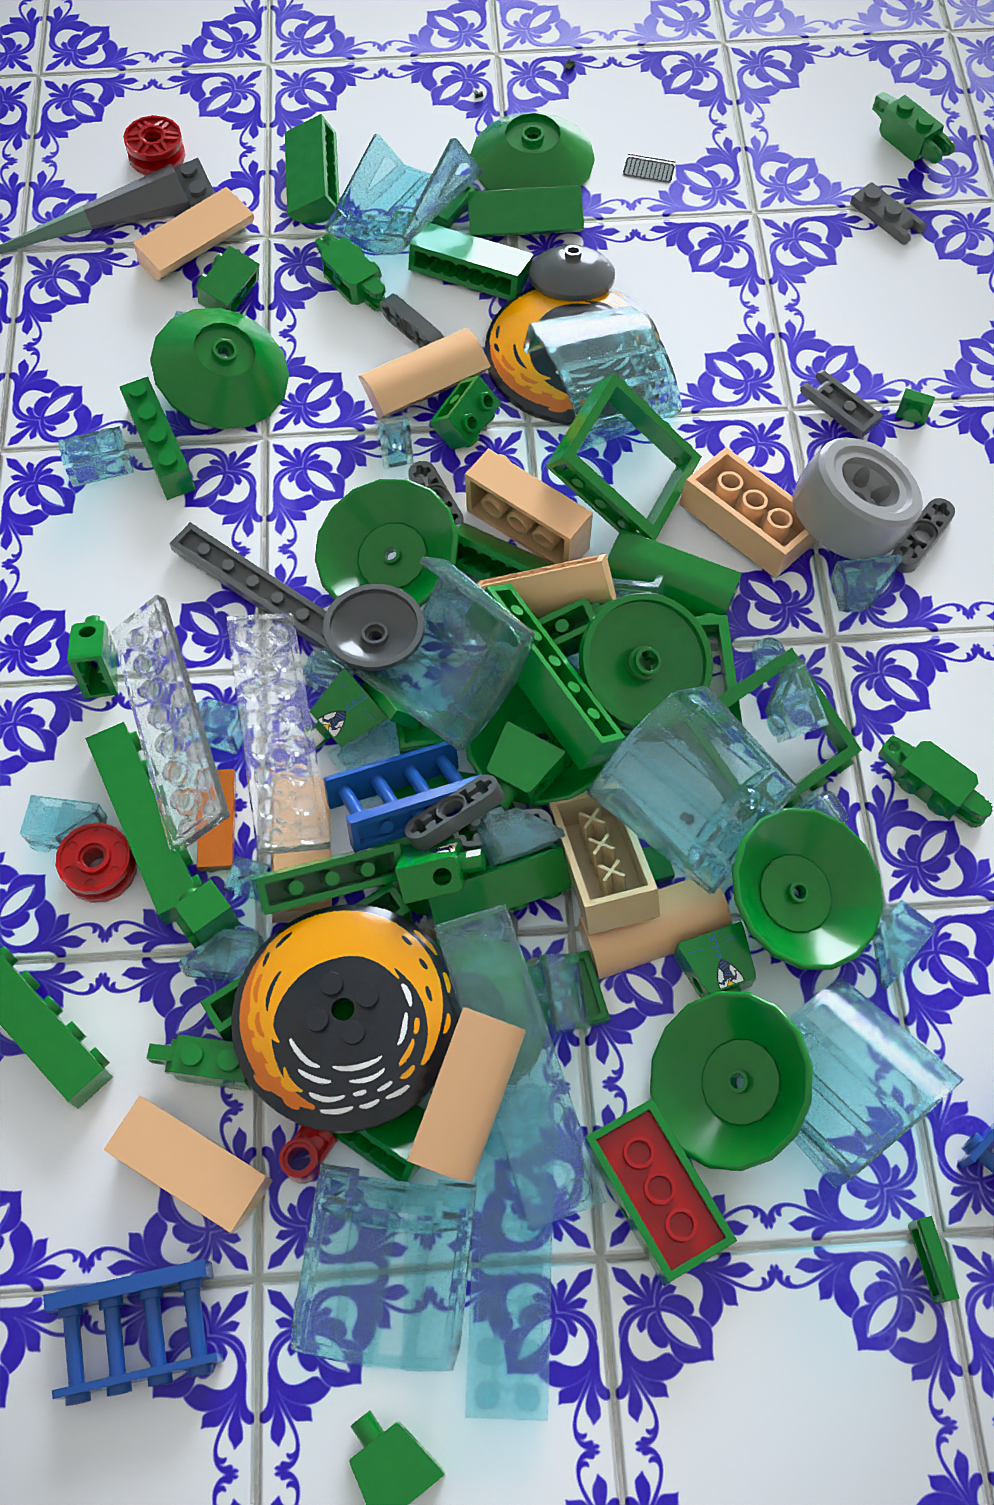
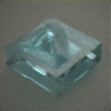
M236 856L224 886L225 891L255 900L250 877L270 872V865Z

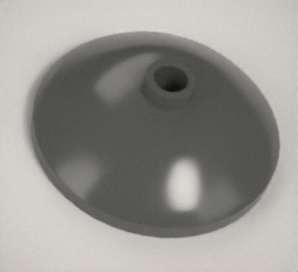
M562 245L542 252L532 261L529 267V280L536 290L551 298L565 301H583L599 297L611 289L615 282V268L606 256L594 249L581 245Z
M366 584L344 592L329 606L323 621L324 639L330 652L342 663L366 671L389 669L409 659L419 648L425 630L422 610L413 597L399 588L385 584Z

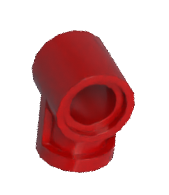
M301 1126L294 1138L282 1147L279 1154L281 1169L293 1182L298 1184H306L313 1181L319 1175L322 1163L338 1140L329 1132L317 1131ZM300 1152L309 1153L310 1162L305 1169H292L291 1162L296 1154Z

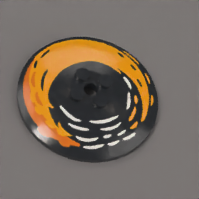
M534 287L518 294L515 299L509 300L498 311L489 326L485 340V355L491 366L488 369V374L502 396L512 405L533 417L561 424H572L596 383L613 373L623 379L642 399L657 378L662 355L660 336L652 318L635 300L612 287L608 292L599 297L583 301L559 300L540 293ZM570 338L579 339L581 342L577 344H572L571 342L566 340ZM607 402L596 422L613 418L621 413Z
M337 905L314 910L287 923L268 938L254 954L240 979L234 998L231 1020L232 1039L239 1065L253 1090L267 1105L283 1117L303 1127L331 1133H351L380 1127L408 1113L434 1089L461 1015L456 980L447 959L437 944L421 928L401 915L366 905ZM341 1002H350L354 1005L353 1015L344 1021L334 1018L333 1012L335 1007Z

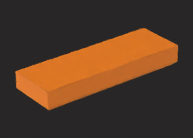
M234 769L200 771L197 839L198 871L234 870L236 772Z

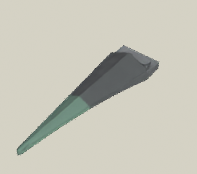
M198 157L174 168L172 164H169L0 244V254L95 228L180 215L215 194Z

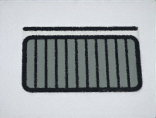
M628 154L623 175L669 183L672 180L676 161Z

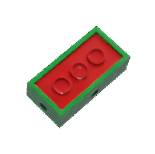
M652 1098L585 1137L583 1146L663 1286H666L737 1242L736 1237Z

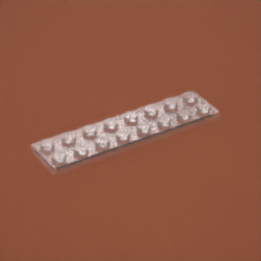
M156 594L113 629L111 633L169 850L181 852L230 817V813L167 601Z
M293 613L227 616V634L257 855L330 849L331 839Z

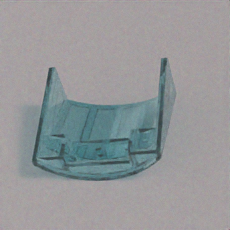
M374 134L324 229L338 239L346 236L354 245H359L363 250L382 255L399 254L450 203L483 173V170L457 138L449 140L433 173L405 164L380 134Z
M627 305L529 323L523 345L524 352L530 353L543 347L546 349L565 386L576 416L596 383L613 373L623 379L662 419L681 412L680 392L667 351L652 324L634 306ZM607 402L577 453L634 431L637 428L613 405Z
M423 556L420 564L436 574L438 579L422 610L425 630L419 648L409 659L395 667L378 671L357 669L355 674L378 692L386 695L408 714L457 750L463 751L489 723L509 695L528 659L535 633L447 559Z
M700 686L673 691L655 707L610 756L594 779L587 794L706 892L714 894L732 872L733 864L731 862L736 856L740 840L760 818L770 813H779L799 786L708 687Z
M843 977L827 986L789 1017L801 1031L813 1064L812 1103L794 1142L835 1189L841 1187L860 1173L965 1080ZM740 1075L739 1077H740V1078L742 1079V1081L744 1082L743 1076Z
M321 1164L292 1320L291 1349L323 1359L365 1367L404 1371H453L461 1345L477 1185L438 1179L437 1186L360 1176V1169Z

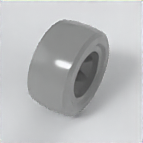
M837 438L826 443L806 465L793 492V506L798 519L813 538L834 553L857 561L878 560L896 548L913 528L923 509L922 493L909 469L884 448L855 438Z

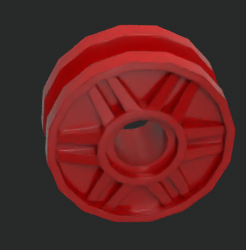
M145 116L133 121L125 129L123 139L129 162L137 172L148 175L169 164H172L173 168L183 164L186 153L180 127L174 120L165 116Z
M88 823L74 829L62 840L56 852L55 866L60 879L78 899L90 903L107 902L120 896L131 886L137 873V863L125 835L116 827L105 823ZM104 858L98 866L90 867L95 860Z

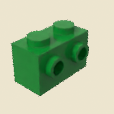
M229 245L223 254L219 253L215 257L207 275L204 273L199 278L196 284L198 303L205 308H222L235 312L258 282L260 264Z
M480 376L460 380L429 423L452 450L462 447L469 448L479 440V433L484 426L494 419V412L501 402Z
M211 879L199 888L195 887L186 891L180 897L179 902L174 904V907L180 914V917L175 922L194 949L201 945L208 955L244 930L232 907Z

